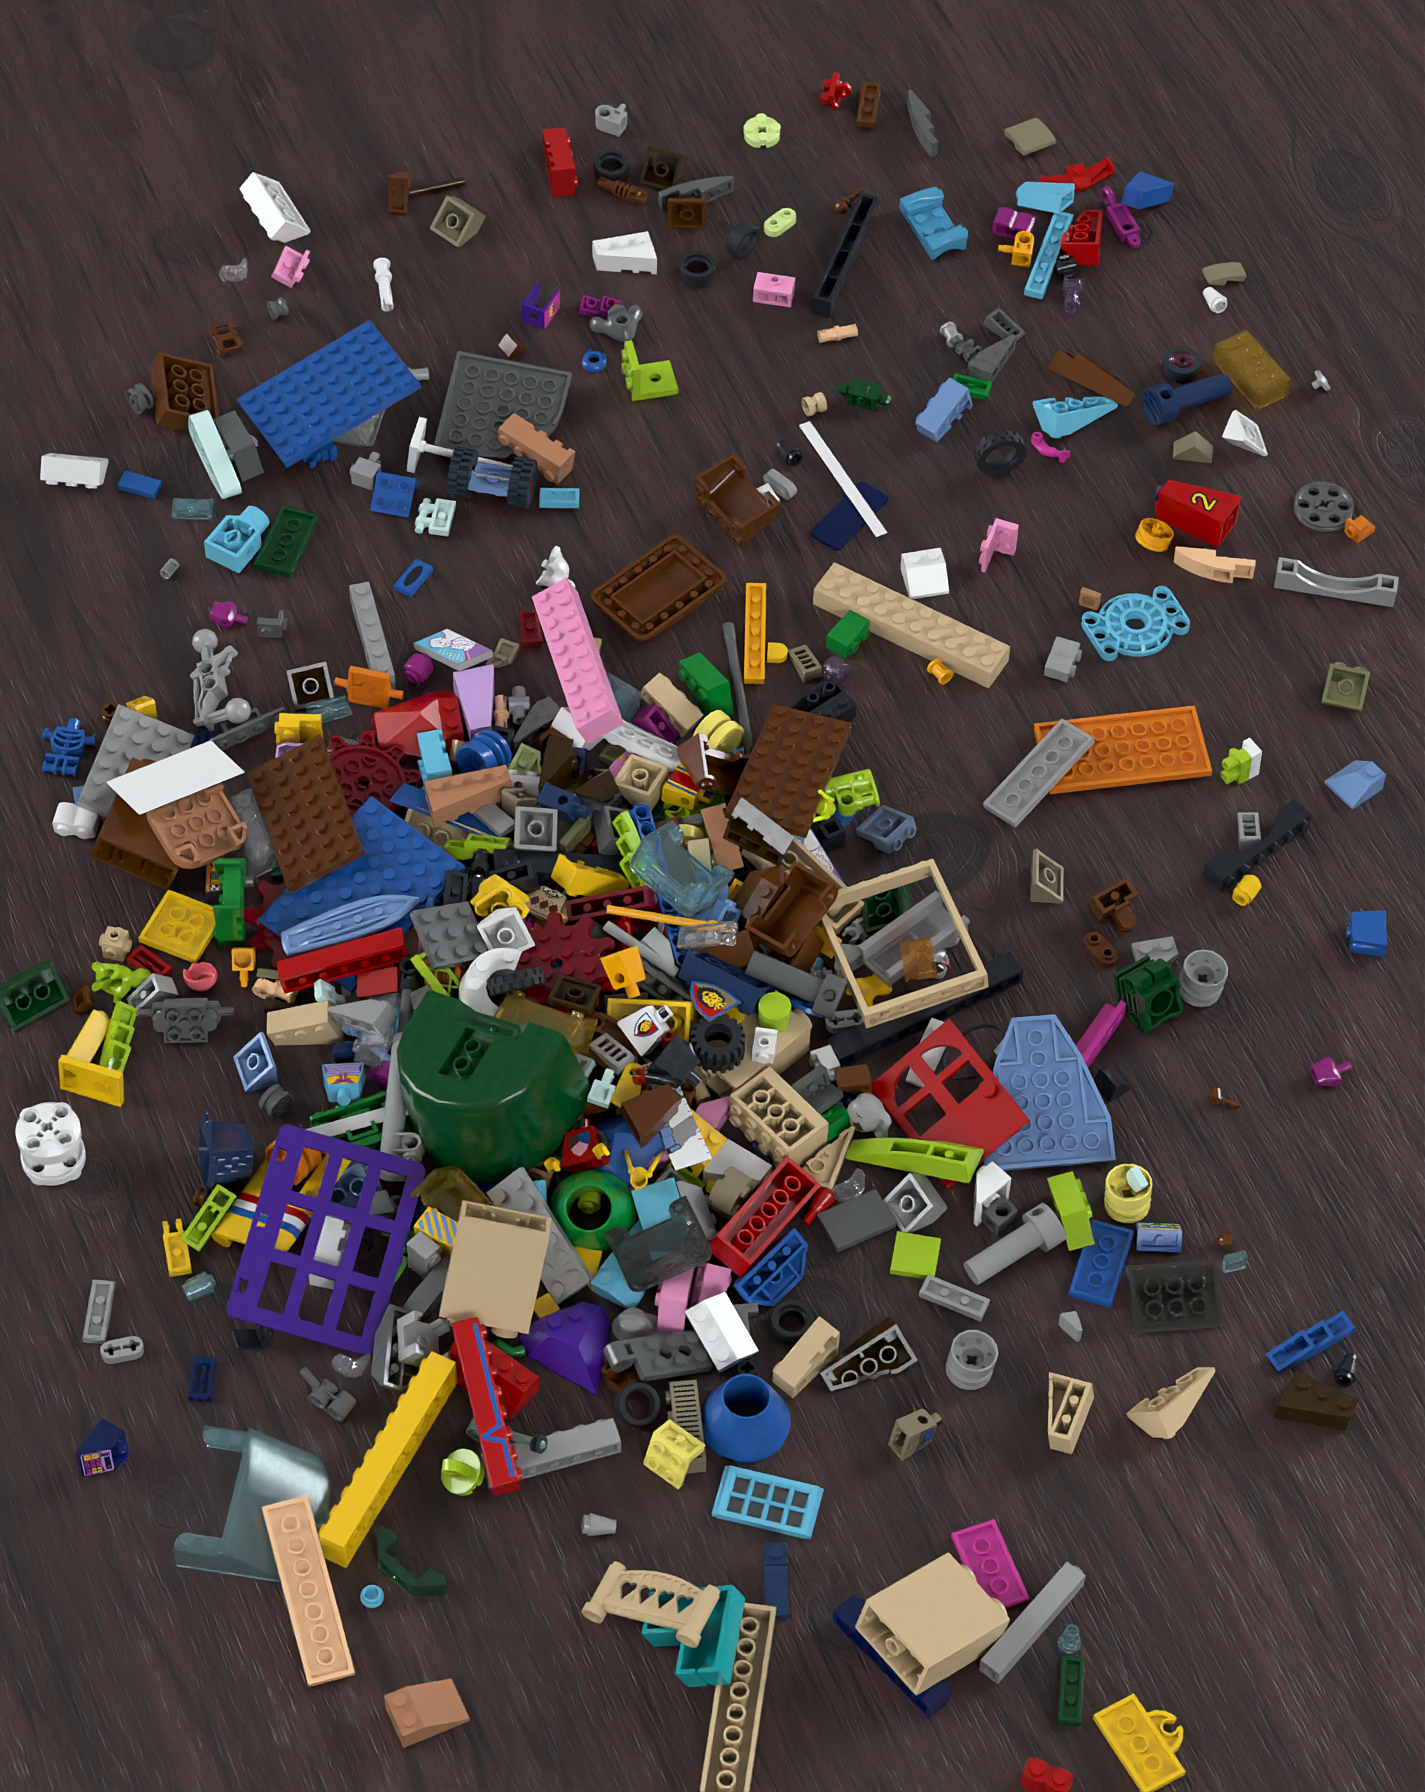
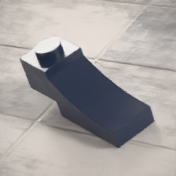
M763 1543L765 1606L776 1607L775 1619H789L787 1543Z

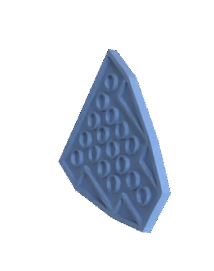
M1056 1015L1012 1018L992 1072L1031 1121L983 1161V1165L987 1166L993 1161L1003 1171L1115 1162L1116 1157L1110 1114L1081 1053Z

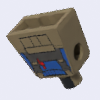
M919 1409L896 1420L888 1445L902 1461L932 1441L936 1428L942 1425L940 1415L938 1413L929 1415L925 1409Z

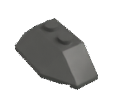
M390 1304L375 1333L371 1375L382 1387L401 1393L408 1389L411 1378L414 1375L417 1376L420 1370L419 1367L399 1362L397 1319L410 1313V1311Z

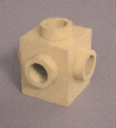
M107 927L105 934L102 933L99 940L103 957L124 962L132 946V940H130L127 930L121 927Z

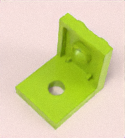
M632 340L624 341V350H621L624 363H621L623 375H626L627 389L631 390L632 401L678 394V386L670 360L639 365ZM657 378L659 381L653 382L651 379Z

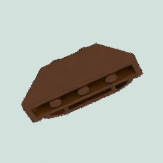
M779 865L749 873L733 899L737 903L736 907L742 911L734 927L735 933L746 930L744 927L751 916L759 914L764 918L766 912L774 906L778 896L787 888L784 881L785 867Z

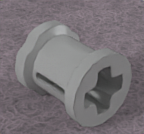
M947 322L940 328V333L947 339L946 343L949 347H955L956 344L963 340L962 335L957 332V326L953 322Z

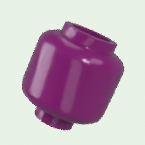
M425 653L413 654L403 667L406 679L414 684L425 682L434 670L430 656Z

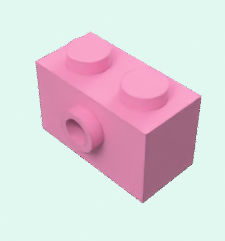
M758 272L754 285L753 302L791 307L795 291V278Z

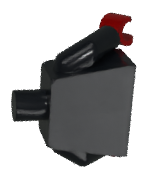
M672 1031L666 1033V1038L661 1037V1045L664 1048L647 1068V1073L645 1074L643 1069L638 1068L635 1070V1073L640 1077H632L636 1085H642L646 1082L662 1086L669 1083L671 1087L676 1089L684 1081L695 1088L702 1080L693 1071L700 1061L692 1043L680 1038L677 1034L674 1036Z

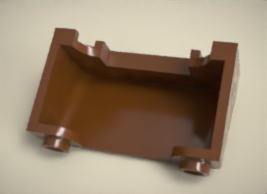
M702 733L696 734L677 747L678 759L698 788L732 797L751 755H743V751H738L732 755L709 748L707 735Z

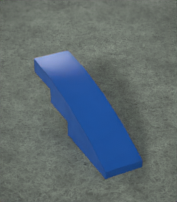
M1342 1310L1326 1322L1322 1320L1307 1331L1301 1330L1268 1352L1266 1356L1280 1373L1333 1346L1355 1332L1356 1328Z

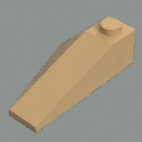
M1214 1367L1195 1368L1177 1379L1175 1386L1166 1389L1162 1388L1157 1391L1159 1396L1150 1401L1146 1398L1126 1413L1128 1418L1151 1437L1172 1438L1175 1436V1432L1184 1425L1214 1375Z

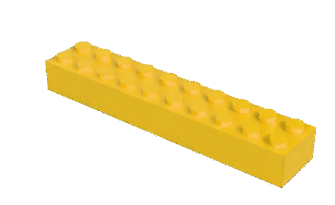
M431 1351L428 1358L425 1357L419 1367L420 1371L409 1382L408 1391L400 1396L397 1409L389 1414L386 1420V1427L383 1431L380 1430L375 1438V1445L372 1449L367 1450L361 1468L357 1467L352 1477V1483L344 1488L341 1494V1501L338 1505L335 1504L329 1515L330 1519L327 1524L324 1523L318 1532L325 1559L347 1568L457 1385L455 1361Z

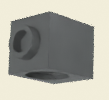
M1002 1196L983 1211L982 1223L998 1237L1016 1222L1018 1210L1011 1201H1007Z

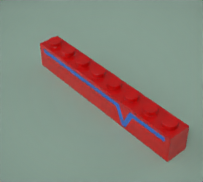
M478 1317L451 1323L493 1496L520 1490L519 1481H523L520 1467H515L514 1461L518 1460L515 1446L510 1447L509 1440L513 1439L510 1425L505 1426L504 1419L508 1418L505 1405L500 1406L499 1399L503 1398L500 1385H495L493 1379L497 1378L495 1364L490 1365L488 1359L492 1357L490 1344L485 1345L483 1339L487 1337L485 1324L480 1325Z

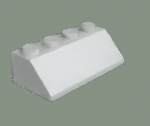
M253 172L240 187L244 195L243 198L250 204L252 212L257 215L260 220L259 223L266 229L268 237L273 241L278 240L286 243L311 232L278 181Z

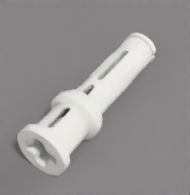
M379 258L373 263V267L376 270L375 280L379 283L381 308L383 311H390V309L394 308L390 287L392 274L389 272L390 261L386 258Z

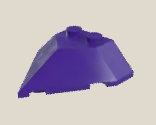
M581 1302L539 1318L529 1328L528 1334L523 1333L519 1337L529 1359L537 1360L547 1366V1369L577 1386L580 1385L589 1390V1393L597 1397L602 1372L601 1368L605 1358L603 1350L607 1346L611 1329V1322L602 1305Z

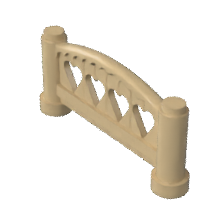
M613 1562L606 1571L591 1601L586 1602L581 1611L587 1619L596 1623H602L606 1614L611 1613L677 1630L676 1638L681 1643L696 1648L701 1640L700 1633L720 1597V1590L712 1585H708L707 1588L700 1590L679 1577L662 1572L646 1570L625 1571L626 1567L623 1564ZM623 1584L637 1585L635 1590L622 1598ZM648 1587L649 1590L656 1589L652 1596L641 1603L640 1592L643 1588ZM661 1593L675 1594L672 1600L660 1608L659 1596ZM681 1597H686L687 1600L694 1599L692 1604L679 1613L678 1600Z

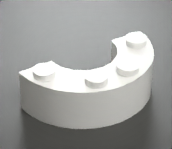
M496 948L478 956L461 979L459 1000L477 1012L496 1017L499 1007L492 1003L487 995L486 980L513 973L522 952L511 948Z

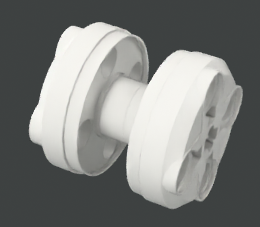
M61 1102L41 1103L22 1110L16 1125L15 1134L17 1144L21 1150L22 1167L27 1176L36 1185L51 1186L77 1179L81 1175V1170L85 1164L86 1153L81 1139L80 1122L75 1112L67 1103Z

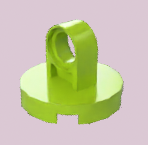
M460 1449L451 1453L447 1459H443L441 1480L449 1492L460 1496L470 1495L477 1485H481L485 1475V1464L480 1460L476 1452Z

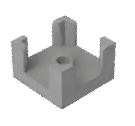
M415 1310L397 1319L399 1362L420 1367L422 1360L425 1357L428 1358L431 1351L439 1354L438 1337L450 1330L449 1320L439 1318L430 1324L417 1320L422 1316V1312ZM450 1352L441 1355L451 1360Z

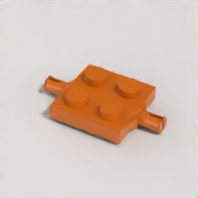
M350 666L347 680L337 677L334 680V686L346 688L348 702L387 709L390 705V697L402 700L404 691L391 688L389 673Z

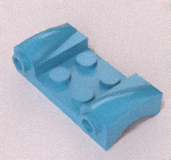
M936 186L900 198L899 206L901 213L931 260L936 259L940 254L950 249L966 250L968 238L967 229L961 225L955 227L943 209L942 200L944 195L942 190Z

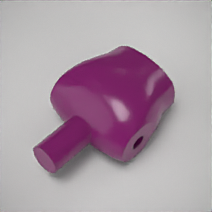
M215 601L209 620L221 627L228 628L234 621L246 625L248 617L238 614L237 606L233 602Z
M1331 1057L1323 1058L1310 1066V1072L1317 1087L1336 1086L1342 1082L1341 1073L1352 1070L1350 1061L1336 1065Z

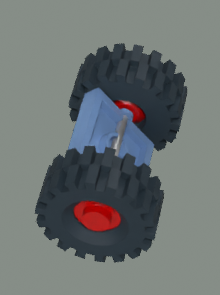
M455 447L448 472L447 493L449 495L469 498L471 491L507 497L509 506L529 509L536 487L537 460L516 457L513 467L479 462L477 449Z

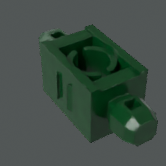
M853 378L850 386L849 384L840 383L837 388L839 395L848 396L847 405L876 411L878 404L890 406L891 403L890 395L881 394L880 384Z

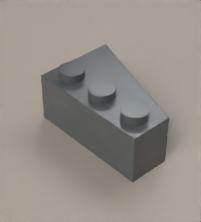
M234 410L213 419L228 457L232 461L242 482L264 473L255 443L236 411Z

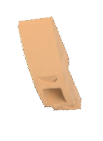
M1176 546L1174 563L1191 573L1227 583H1233L1234 577L1253 579L1256 560L1217 557L1216 550Z

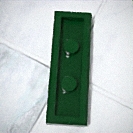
M1061 1655L1057 1724L1081 1727L1085 1658Z

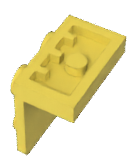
M669 1419L653 1432L643 1464L679 1489L682 1487L690 1462L704 1451L705 1444Z

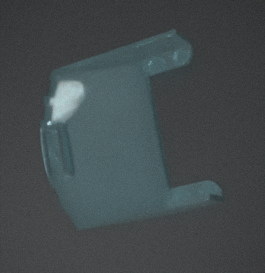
M204 1425L202 1436L207 1447L243 1452L222 1538L196 1535L189 1532L183 1533L176 1539L173 1548L176 1566L281 1582L262 1506L307 1495L318 1533L324 1523L327 1524L329 1520L331 1506L330 1487L324 1465L320 1457L249 1428L248 1432Z

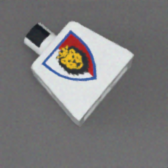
M653 1005L646 1006L620 1020L617 1024L641 1056H646L661 1042V1037H665L666 1033L670 1031L665 1021L673 1013L666 1005L658 1011Z

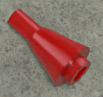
M823 1187V1189L818 1188L810 1205V1210L802 1221L809 1226L818 1213L823 1212L835 1202L834 1193L826 1187Z

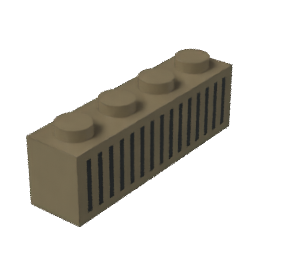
M697 1380L669 1382V1391H665L666 1405L671 1406V1411H667L668 1420L670 1419L704 1443ZM705 1448L701 1454L690 1462L686 1474L706 1472Z

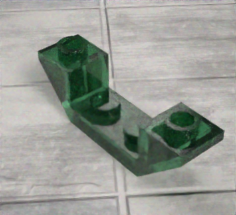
M381 1524L378 1526V1567L412 1597L444 1596L448 1593V1580L441 1572H435L430 1568L418 1579L413 1571L404 1569L398 1558L392 1555L398 1550V1536L392 1529H386Z

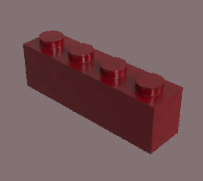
M647 885L566 901L568 922L572 925H575L583 916H589L598 923L618 917L619 915L606 913L607 905L657 912L655 891Z

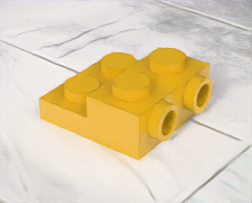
M279 713V722H275L276 746L286 742L305 743L318 735L323 738L321 714Z

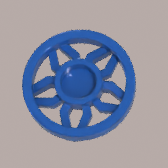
M789 996L788 999L792 1007L823 1018L811 1012L813 1008L812 1003Z

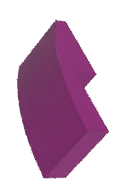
M583 295L578 314L608 318V310L614 303L621 305V300L604 295L602 300Z

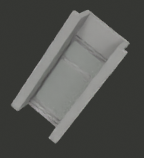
M935 891L858 945V949L861 951L862 963L888 987H892L894 982L960 935L949 912L943 908L941 894ZM963 915L961 919L968 932L967 924L970 923V920Z

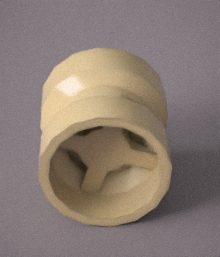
M821 392L814 394L813 397L807 396L801 399L802 408L807 416H812L817 411L823 412L827 410V402Z

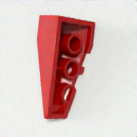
M1084 210L1077 217L1076 223L1069 226V231L1062 234L1060 247L1069 256L1074 257L1079 265H1099L1103 210Z

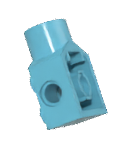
M248 506L240 516L226 515L204 541L206 557L240 573L262 547L260 535L269 525L268 517L263 511L254 506Z

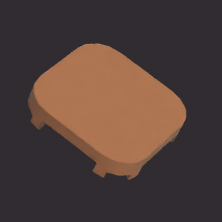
M221 782L146 812L148 823L167 855L174 864L181 868H199L218 858L231 855L241 848L246 839V830L248 829L246 822H241L222 791L224 786Z

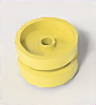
M716 710L701 721L693 736L698 733L706 734L709 748L733 754V747L738 748L742 741L744 729L735 721H731L729 716L723 711Z

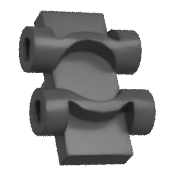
M963 339L955 345L956 353L958 355L962 353L965 361L974 359L978 352L982 351V348L979 345L973 348L974 341L972 339L967 341Z

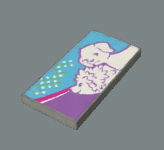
M449 629L414 643L415 650L425 653L431 658L458 671L493 657L491 649Z

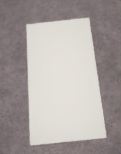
M208 741L106 783L140 815L245 772L212 741Z

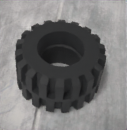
M725 1014L724 1016H718L710 1022L701 1018L698 1020V1024L695 1023L693 1031H691V1043L700 1061L697 1064L698 1067L703 1066V1070L706 1072L709 1069L711 1073L716 1074V1071H720L722 1074L727 1069L729 1071L734 1070V1065L738 1067L741 1064V1060L744 1058L746 1034L741 1023L737 1024V1019L734 1017L730 1019L729 1015ZM713 1040H722L728 1043V1045L714 1047L708 1043Z

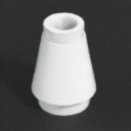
M1207 287L1203 291V295L1212 312L1221 313L1226 309L1227 299L1212 287Z

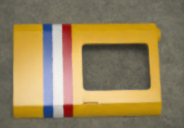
M321 1152V1154L326 1156L299 1193L317 1198L330 1154ZM266 1159L212 1232L211 1236L218 1244L230 1247L232 1240L242 1244L246 1243L269 1165ZM342 1159L336 1182L351 1163L350 1160ZM287 1204L275 1249L287 1252L311 1219L313 1212ZM260 1214L257 1226L265 1227L268 1216Z

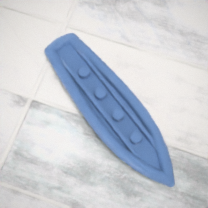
M391 894L364 898L345 904L281 933L282 947L287 956L291 957L367 937L399 921L417 905L420 899L414 896Z

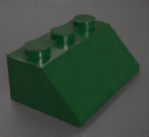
M875 876V877L867 878V879H864V880H860V882H862V881H868V880L877 878V877H879V876ZM908 884L862 899L865 903L863 907L865 933L870 936L874 935L911 909Z
M45 960L0 984V1014L13 1031L70 1000L52 963Z

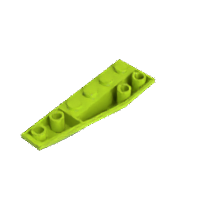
M870 1138L853 1140L845 1158L970 1183L984 1153V1149L947 1141Z

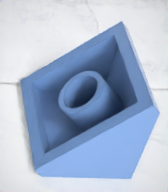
M260 1032L233 1056L245 1092H252L278 1084L276 1065L263 1032Z

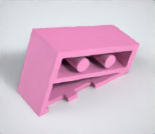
M695 1259L662 1269L661 1277L664 1278L659 1279L658 1291L661 1292H657L655 1298V1306H659L658 1333L666 1334L684 1331L685 1318H687L685 1311L691 1296Z

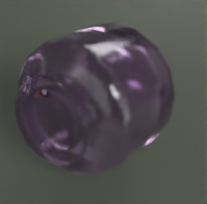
M840 656L830 657L824 662L822 675L826 680L832 677L839 686L846 684L850 680L851 666Z

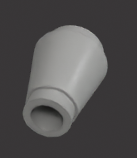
M589 1513V1515H583L581 1531L587 1534V1536L615 1534L616 1520Z

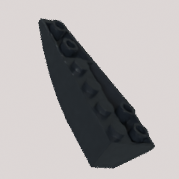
M832 677L798 697L789 707L846 722L856 718V703ZM755 743L748 749V751L745 754H751L752 749L755 746Z

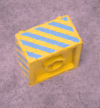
M428 1207L414 1225V1236L422 1231L439 1245L442 1261L448 1254L451 1256L458 1222L438 1212V1209Z

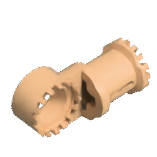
M258 978L252 988L253 993L260 998L278 997L291 1004L295 1002V996L298 995L296 993L299 992L297 990L285 994L279 980L273 983L265 980V978L263 980Z

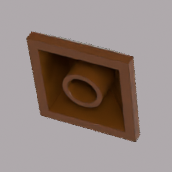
M668 198V228H705L706 199Z

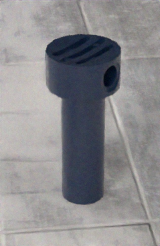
M1226 373L1172 388L1167 383H1161L1148 387L1143 391V410L1150 423L1161 425L1176 420L1180 410L1231 395L1233 386L1230 377Z

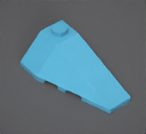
M1084 397L1083 401L1066 398L1062 402H1056L1055 398L1033 401V407L1042 430L1052 438H1061V436L1069 435L1118 407V403L1107 397Z
M640 1219L602 1264L594 1280L591 1282L596 1294L625 1309L637 1307L645 1293L647 1276L651 1268L652 1259Z

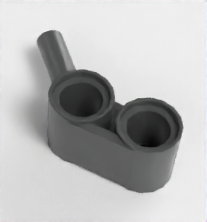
M307 1367L300 1370L299 1373L312 1387V1392L308 1396L311 1403L329 1413L336 1420L343 1421L357 1404L355 1398L346 1391H340L337 1395L338 1388L327 1379L318 1381Z

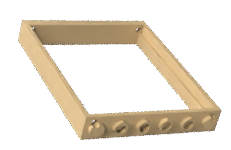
M934 859L921 861L918 864L901 868L898 871L883 874L877 878L862 881L847 888H841L838 890L837 898L828 911L932 876L976 971L867 1007L827 914L825 913L819 921L843 977L848 980L847 986L866 1028L989 987L987 972Z

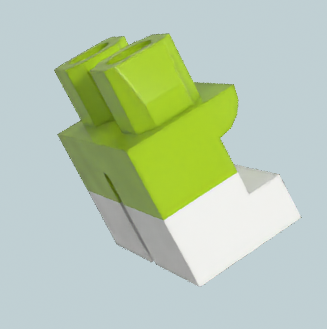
M1251 738L1243 741L1242 749L1231 748L1229 756L1222 760L1225 770L1221 771L1220 776L1226 784L1234 780L1241 784L1259 774L1262 751Z

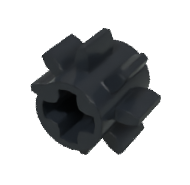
M1069 254L1060 255V260L1055 261L1058 275L1063 274L1064 278L1072 277V272L1077 271L1075 258H1069Z

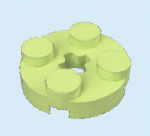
M757 114L756 117L749 119L745 123L743 130L744 139L753 147L760 148V145H766V148L771 147L780 139L781 126L777 121L767 117L765 114Z

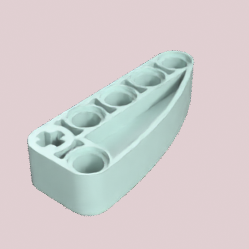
M205 410L190 415L188 417V428L191 438L220 497L226 499L241 494L242 490L239 480L209 411Z

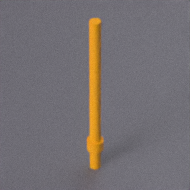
M607 905L606 908L607 914L707 930L708 933L716 934V932L733 934L734 926L720 924L715 920L702 921Z

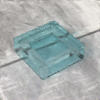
M1245 1250L1224 1255L1222 1263L1224 1273L1246 1267L1248 1256Z

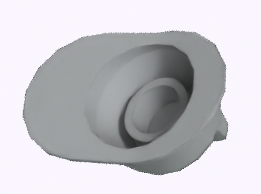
M638 1308L624 1310L614 1319L612 1324V1332L619 1340L665 1334L657 1332L658 1316L645 1313Z

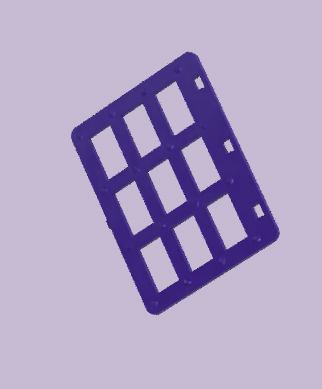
M283 1125L279 1129L226 1308L227 1314L241 1321L359 1355H372L375 1333L387 1310L397 1271L403 1262L404 1246L425 1175L424 1166L415 1161L296 1126ZM304 1147L330 1154L317 1198L291 1190ZM279 1149L287 1151L284 1162L276 1161ZM343 1158L368 1166L356 1209L330 1202ZM381 1170L407 1177L395 1221L369 1213ZM287 1204L313 1212L300 1256L275 1249ZM260 1214L268 1216L265 1227L257 1226ZM326 1216L352 1223L339 1267L313 1260ZM365 1227L391 1234L378 1278L353 1271ZM270 1262L296 1270L284 1314L257 1307ZM309 1274L335 1281L323 1326L297 1319ZM241 1279L248 1282L245 1293L237 1292ZM348 1285L374 1292L362 1337L336 1330Z

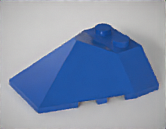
M621 1114L591 1125L597 1130L604 1132L612 1142L609 1150L610 1155H608L609 1164L594 1169L606 1171L617 1176L629 1189H631L632 1185L623 1151H628L634 1168L642 1167L647 1169L646 1165L654 1156L657 1157L665 1148L659 1132L645 1147L641 1148Z

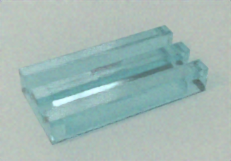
M345 695L306 706L308 714H325L321 715L322 723L352 715Z

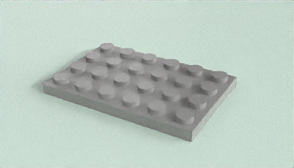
M118 704L76 806L106 817L116 795V792L106 782L124 775L132 757L138 760L150 759L158 762L190 749L195 735Z

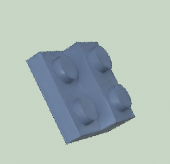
M882 805L856 829L857 836L872 841L875 849L891 854L894 850L898 851L907 838H912L917 828L912 816Z

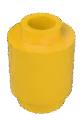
M1244 875L1233 890V900L1241 906L1251 903L1261 889L1260 880L1254 875Z

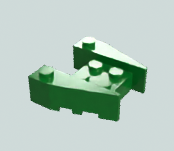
M218 858L214 860L215 877L219 878L223 894L219 895V905H213L215 919L214 939L218 940L219 946H245L244 884H246L245 858Z

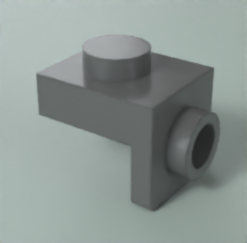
M279 610L278 619L257 618L258 636L282 638L283 630H287L288 618H284V610Z

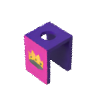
M536 282L522 303V321L545 329L560 307V291L556 290L544 309L537 308L535 306L540 300V283ZM531 312L535 313L538 319L532 318L530 316Z

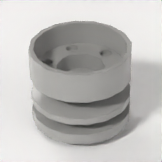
M1196 950L1190 953L1184 961L1179 977L1180 996L1187 1003L1198 1007H1206L1216 1003L1221 996L1223 985L1228 976L1226 961L1219 954L1210 950Z
M967 1330L959 1333L954 1338L945 1365L946 1374L953 1384L965 1390H977L984 1387L990 1381L998 1357V1348L993 1338L978 1330Z

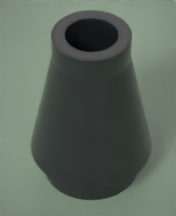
M784 440L777 443L776 449L787 465L797 466L801 463L803 455L800 449L788 444Z
M1345 1354L1344 1359L1335 1370L1334 1379L1338 1385L1349 1387L1356 1381L1358 1357L1355 1354Z

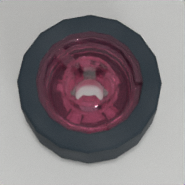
M1183 346L1174 347L1167 351L1164 357L1163 372L1171 381L1177 383L1191 382L1199 374L1201 358L1191 348Z

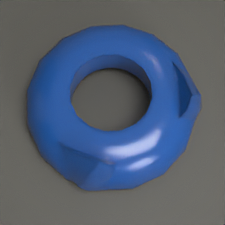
M588 349L582 358V367L588 372H599L606 367L607 357L599 351ZM592 357H597L599 361L597 363H591L589 359Z

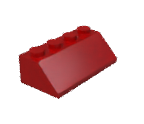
M484 1339L485 1345L490 1344L492 1357L488 1358L490 1365L495 1364L497 1378H493L495 1385H500L503 1398L499 1399L500 1406L505 1405L507 1420L511 1421L539 1390V1377ZM454 1342L449 1352L451 1353V1360L456 1362L457 1384L467 1390L456 1342Z

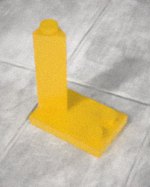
M93 1010L67 1056L62 1054L58 1060L60 1089L121 1107L124 1102L123 1073L115 1069L90 1063L105 1038L110 1019L105 1012Z

